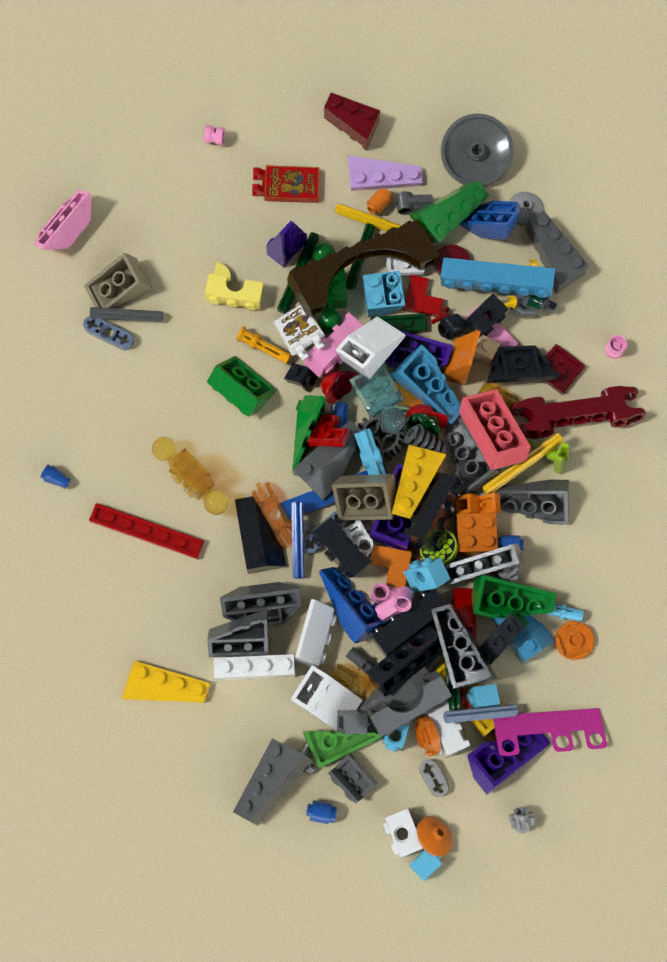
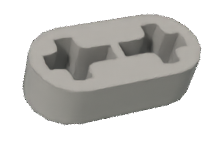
M426 760L421 763L419 772L430 793L435 797L444 796L448 791V785L437 764L432 760ZM425 764L434 767L432 770L433 778H431L429 773L423 772ZM434 779H436L438 784L444 785L442 793L433 790L435 787Z

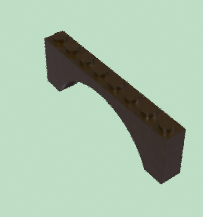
M417 219L415 221H407L398 228L392 227L381 235L380 233L375 234L371 239L361 240L354 246L344 247L337 253H329L320 260H312L303 267H295L290 270L287 282L307 318L325 311L330 283L342 269L356 261L371 257H387L401 260L418 270H423L435 265L440 255Z

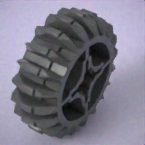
M376 412V417H374L370 413L369 420L364 417L362 419L363 423H358V427L361 430H365L376 425V430L372 432L376 446L380 449L383 461L384 457L390 461L392 459L391 454L397 457V451L403 450L401 445H405L402 438L406 435V433L402 432L404 426H398L400 424L399 419L393 421L394 415L387 418L386 412H384L383 416ZM383 425L389 427L392 431L385 430ZM379 430H380V435H381V437L383 438V439H382V443H380L379 437H377V436H378V433H379ZM395 440L391 447L384 449L385 443Z

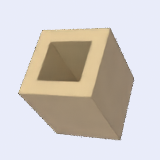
M483 335L475 350L473 359L490 367L500 343Z

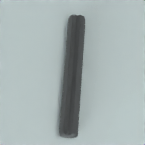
M91 307L90 317L163 322L164 312Z

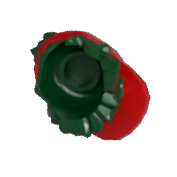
M416 404L408 410H401L399 413V418L403 419L404 424L409 429L417 424H421L435 436H439L441 429L448 423L447 415L435 412L431 406L426 404Z

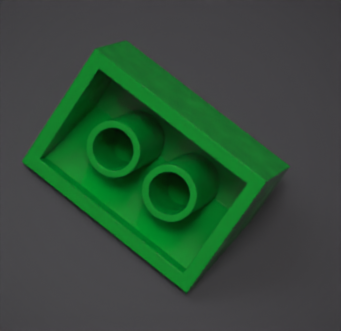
M237 356L217 364L207 380V383L212 386L213 390L219 392L229 403H232L242 414L248 417L257 413L277 391V389Z

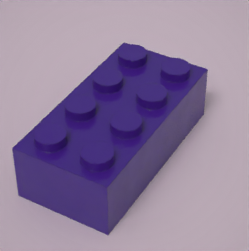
M397 463L393 473L397 490L404 466ZM425 492V494L423 495L422 499H424V498L426 499V497H427L426 492ZM419 505L414 512L415 515L419 512ZM394 515L393 519L375 520L370 538L390 547L406 551L409 540L404 536L403 532L405 528L409 529L412 523L409 518Z

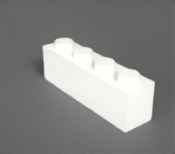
M294 654L214 658V679L216 681L295 677Z

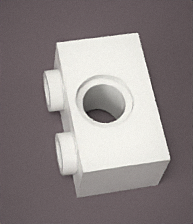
M408 809L384 818L385 823H383L386 835L390 834L393 842L390 845L394 855L398 854L401 858L423 849L418 840L417 830ZM399 828L406 829V839L399 840L397 838L396 832Z

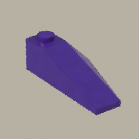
M291 220L275 238H271L266 245L267 255L284 268L305 245L307 234Z

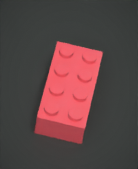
M495 389L463 397L459 414L490 469L494 470L526 461L531 446L498 390Z

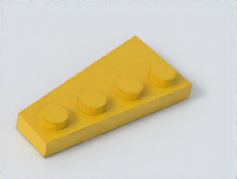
M134 661L121 699L205 703L210 683Z

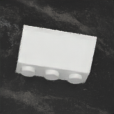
M311 599L295 656L297 663L308 666L313 665L316 668H319L320 664H324L327 654L323 652L325 644L329 645L332 636L329 633L330 625L334 626L337 615L334 614V608Z

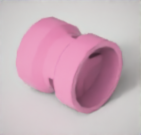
M206 125L204 143L215 142L217 145H223L225 128H214L212 125Z
M621 335L612 336L605 347L606 355L612 359L620 358L627 347L626 339Z

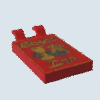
M266 165V170L254 167L253 180H262V185L252 184V196H264L265 201L318 203L320 167Z

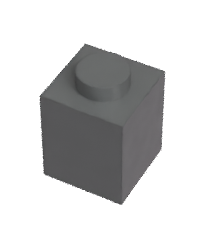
M361 710L337 711L338 732L345 735L367 734L369 717L366 712Z

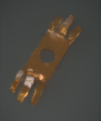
M259 482L256 483L259 494L263 499L261 502L257 493L253 490L252 495L256 503L261 508L282 548L285 549L287 546L280 533H282L292 547V539L287 530L289 528L292 532V522L278 501L270 482H266L270 497H268ZM273 509L280 511V517L277 520H272L270 517V512Z

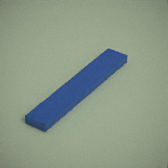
M383 464L385 472L388 474L385 464ZM366 470L355 475H368V472ZM310 491L277 505L285 523L292 520V502H303L304 516L335 504L333 492L323 501L314 491Z

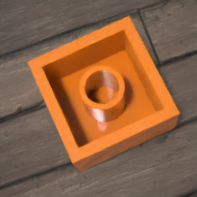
M496 513L456 515L455 535L459 548L456 557L476 556L498 549Z

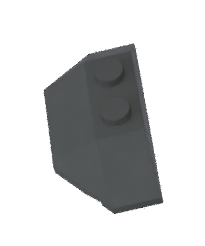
M281 582L242 586L220 597L224 618L234 621L267 609L268 626L284 624L302 607L299 587Z

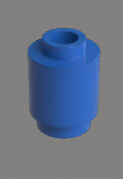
M501 535V537H497L498 549L518 543L520 550L524 551V539H520V535Z
M313 800L312 804L308 803L306 816H309V821L324 824L334 823L337 807L332 806L331 803Z

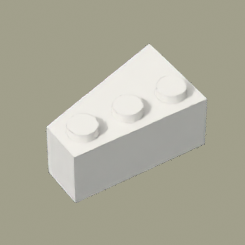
M448 700L442 705L434 706L428 713L422 715L428 716L434 722L441 741L439 755L443 754L444 758L470 746L469 741L464 739L460 723H445L443 714L445 711H450Z

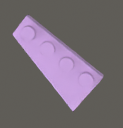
M348 155L351 191L422 186L421 166Z

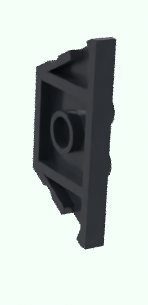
M536 345L499 347L487 378V383L558 380L559 373L551 369L549 366L550 362L541 355V351Z

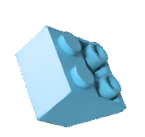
M400 271L363 275L362 286L367 318L386 316L405 306Z

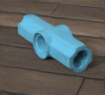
M368 428L355 433L354 435L361 452V461L364 468L367 469L368 475L386 474L383 466L384 461L379 447L376 446L371 429Z

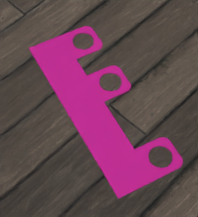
M600 708L523 713L513 717L493 719L498 750L502 756L519 754L517 735L550 733L554 750L564 752L572 751L574 748L571 731L584 730L586 744L589 749H603L607 747ZM598 733L602 737V743L600 745H593L589 739L591 734ZM562 735L568 738L569 745L566 748H561L557 745L556 739L558 736ZM504 740H511L514 743L515 748L512 752L503 750L502 742Z

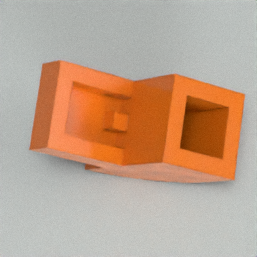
M469 493L458 496L455 516L467 513H501L500 494L491 493L478 496Z

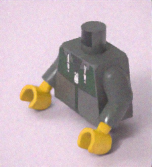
M529 259L531 265L525 264L526 266L538 267L536 259ZM519 294L506 297L509 302L504 303L507 308H511L520 318L539 317L542 309L553 314L557 303L549 300V297L541 298L536 295L522 296Z

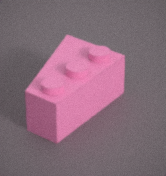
M348 312L345 315L344 322L340 326L336 324L332 328L334 332L327 338L323 337L321 339L324 347L318 350L314 346L307 352L308 357L305 358L304 364L319 378L325 373L329 374L337 363L341 364L343 362L336 349L349 334L362 327L363 324Z

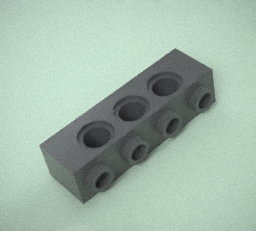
M519 544L508 545L444 565L450 577V580L444 583L445 586L524 563Z

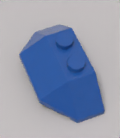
M490 201L481 204L459 225L480 238L506 240L516 226L520 204L513 201Z

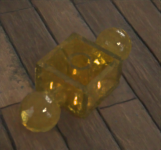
M157 438L153 442L152 453L156 459L169 462L171 478L178 485L182 484L183 490L190 498L194 496L199 500L203 497L204 508L208 513L212 515L224 513L228 507V498L221 491L211 490L214 486L212 475L186 448L177 455L176 444L171 438Z

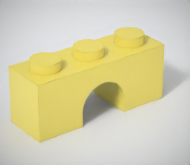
M208 275L205 298L209 303L214 305L219 303L227 304V306L233 308L240 306L245 307L247 310L261 309L264 282L245 279L244 287L234 292L228 289L227 276Z

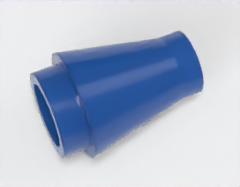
M47 464L40 476L44 479V482L60 486L66 489L71 480L57 467Z

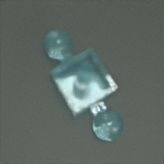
M383 363L370 379L351 367L359 375L350 379V382L370 418L372 415L375 417L378 413L383 412L381 417L382 426L389 432L400 431L405 425L406 417L400 409L393 408V406L402 402L404 398L385 364Z

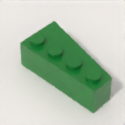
M480 181L469 182L450 192V194L437 199L435 202L422 207V209L409 214L413 221L417 219L420 221L432 243H440L486 200L489 194Z

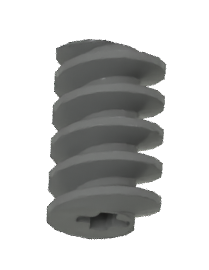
M421 424L410 428L404 437L405 444L409 443V445L444 454L447 448L443 440L429 432Z

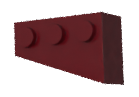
M331 92L324 106V119L340 131H344L350 136V139L357 141L367 151L380 122L381 110Z

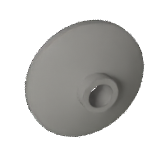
M519 192L509 200L520 204L517 223L520 225H528L529 220L544 209L540 198L531 192Z

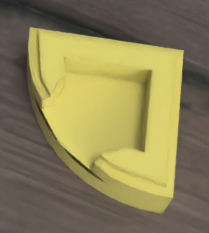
M216 262L214 274L227 276L228 283L231 284V274L228 268L222 263Z

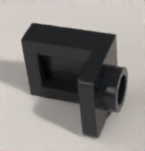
M295 363L291 365L284 377L288 383L301 386L306 392L311 391L318 378L308 367Z

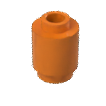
M386 188L378 189L367 201L368 211L374 215H380L391 203L393 198L391 192Z

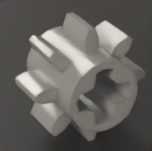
M514 565L498 570L495 574L498 579L514 583L519 578L517 574L520 571Z
M525 807L514 809V814H509L511 829L514 828L518 833L530 831V826H535L533 812H529Z

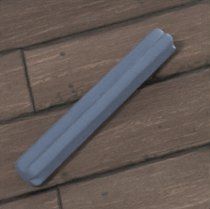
M511 704L445 711L443 718L445 723L513 717L517 716L519 711L517 705Z

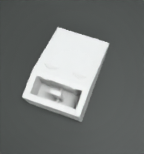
M376 317L349 334L336 349V352L342 361L370 379L406 335L384 320Z
M313 665L290 699L293 704L336 731L337 711L357 710L362 702L360 697Z

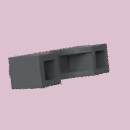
M436 670L418 680L419 688L417 695L410 703L403 706H392L383 700L366 710L381 737L392 734L399 726L409 724L413 718L428 713L431 708L444 704L448 698L452 697L442 676Z

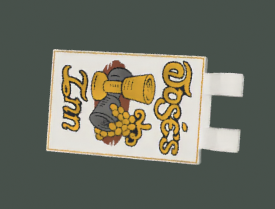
M301 305L273 321L274 326L292 356L298 353L301 360L308 357L304 349L314 343L318 350L324 347L321 338L325 336L313 316L307 318Z

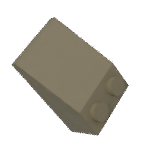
M126 253L119 256L84 285L94 306L101 308H118L139 298L152 287L137 258Z

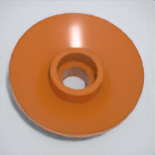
M427 816L419 822L417 837L424 850L437 857L449 853L452 848L453 839L448 826L434 816Z

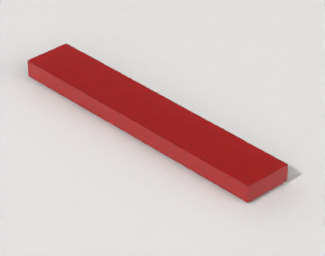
M98 503L95 504L89 518L91 523L197 560L204 544V540Z

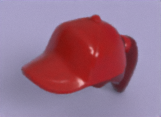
M335 371L326 375L322 380L321 390L326 397V401L329 404H335L351 391L354 383H363L368 378L354 371Z

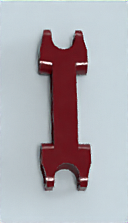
M626 386L608 387L602 390L600 397L546 404L543 397H532L516 402L510 407L512 416H523L530 421L521 424L519 428L525 438L531 439L549 437L554 433L553 428L610 421L611 426L614 428L626 427L643 420L646 415L645 409L632 408L626 404V402L636 399L639 393L636 387Z

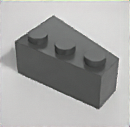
M266 609L209 629L207 639L209 658L269 655L268 610Z

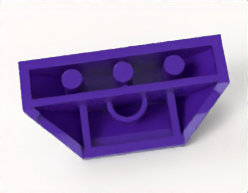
M400 331L406 336L385 360L389 368L396 369L416 348L423 345L436 358L440 369L448 364L453 345Z

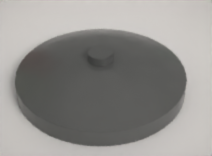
M477 113L459 118L448 128L442 140L441 158L448 174L462 185L480 181L483 186L490 185L506 173L512 161L513 141L511 135L502 122L490 115Z

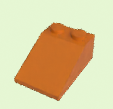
M476 330L454 340L448 364L443 366L442 373H445L447 381L462 385L466 384L481 331Z

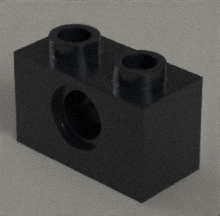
M493 293L464 321L465 325L472 332L476 330L481 331L479 337L483 334L487 336L494 329L492 325L495 322L499 324L506 317L504 313L508 308ZM484 314L490 317V321L485 319Z

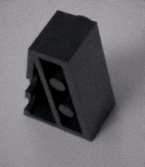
M331 517L327 518L311 532L313 536L311 538L318 547L322 546L326 551L324 553L326 558L338 565L336 569L343 577H355L372 562L369 557L365 558L361 554L358 545L350 541L347 534Z

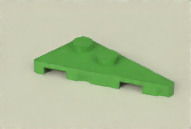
M305 730L302 732L318 768L382 738L377 731H367V734L346 735L338 731Z

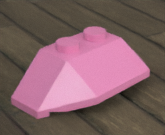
M78 190L74 196L65 201L40 230L34 245L44 250L67 249L73 245L76 238L86 229L91 221V194Z

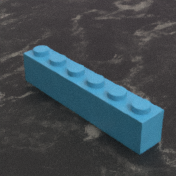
M443 258L440 279L441 286L449 289H476L483 292L496 291L502 294L516 293L522 296L536 295L546 298L552 297L555 268Z

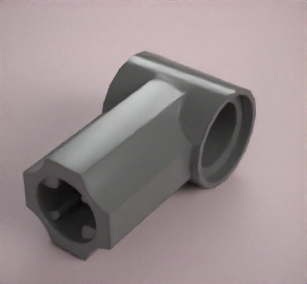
M409 191L397 194V211L401 215H409L433 203L432 194L413 195Z

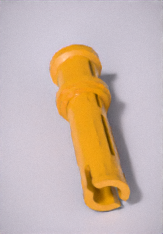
M245 326L241 328L237 335L236 341L249 345L251 349L257 348L286 365L292 356L291 353L263 340L260 334L248 331Z

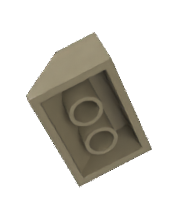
M394 474L340 476L332 484L339 520H385L394 518L392 510L397 494Z

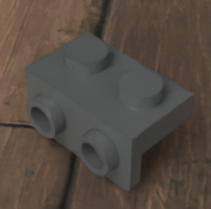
M351 752L328 773L333 783L340 786L345 792L346 797L355 804L378 784Z

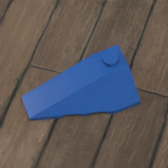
M335 567L319 571L342 628L354 644L370 639L374 635L375 629L390 623L389 620L384 621L378 617L375 610L377 604H371L364 598L366 594L355 590L351 586V581L343 577Z

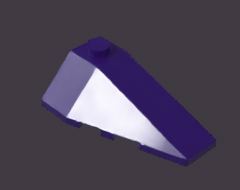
M543 733L517 735L520 751L518 755L512 756L500 755L497 740L481 744L467 755L474 780L488 795L549 746L551 742ZM504 740L502 742L504 751L512 752L515 745L511 740Z

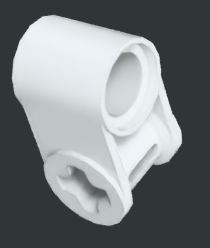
M355 520V523L342 528L353 544H357L359 547L362 543H367L370 546L367 550L359 549L364 557L372 554L373 541L360 520Z

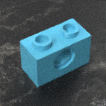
M429 557L421 562L416 560L409 564L410 568L403 571L413 593L438 588L450 580L441 558L432 559Z

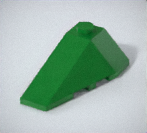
M305 395L303 400H299L297 403L292 473L295 476L297 474L293 469L304 459L309 448L308 439L320 416L326 410V397Z
M480 575L475 577L471 596L473 614L488 618L507 617L514 609L522 616L553 613L557 593Z

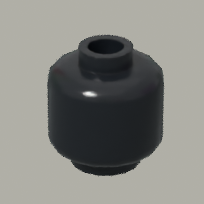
M459 314L444 316L438 324V332L447 340L461 337L466 329L465 320Z

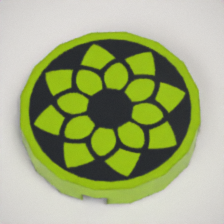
M448 530L444 531L442 545L440 548H437L436 553L420 549V555L423 560L429 557L432 559L441 558L444 565L449 564L452 559L454 560L459 548L458 541L453 533Z

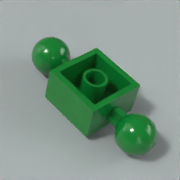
M326 241L317 243L312 251L313 258L316 261L329 253H336L334 246ZM342 269L330 283L325 311L319 317V326L326 333H333L334 330L332 328L336 324L338 326L342 324V317L335 309L347 308L345 269Z

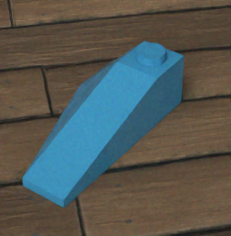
M420 345L399 364L391 376L422 403L431 406L435 412L447 415L448 423L452 424L460 415L459 409L461 405L453 390L448 386L445 375L441 373L436 358L423 345Z
M531 615L523 616L529 624L510 643L511 648L522 663L555 642L545 626ZM506 617L491 619L498 627Z

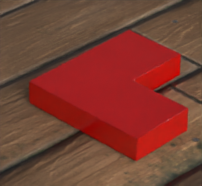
M411 275L403 311L418 314L426 313L428 316L438 317L441 313L443 298L426 295L429 278Z
M321 415L308 439L309 446L344 447L350 431L348 428H336L340 421L338 415Z

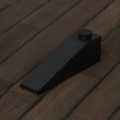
M254 496L235 499L248 574L286 567L283 548Z

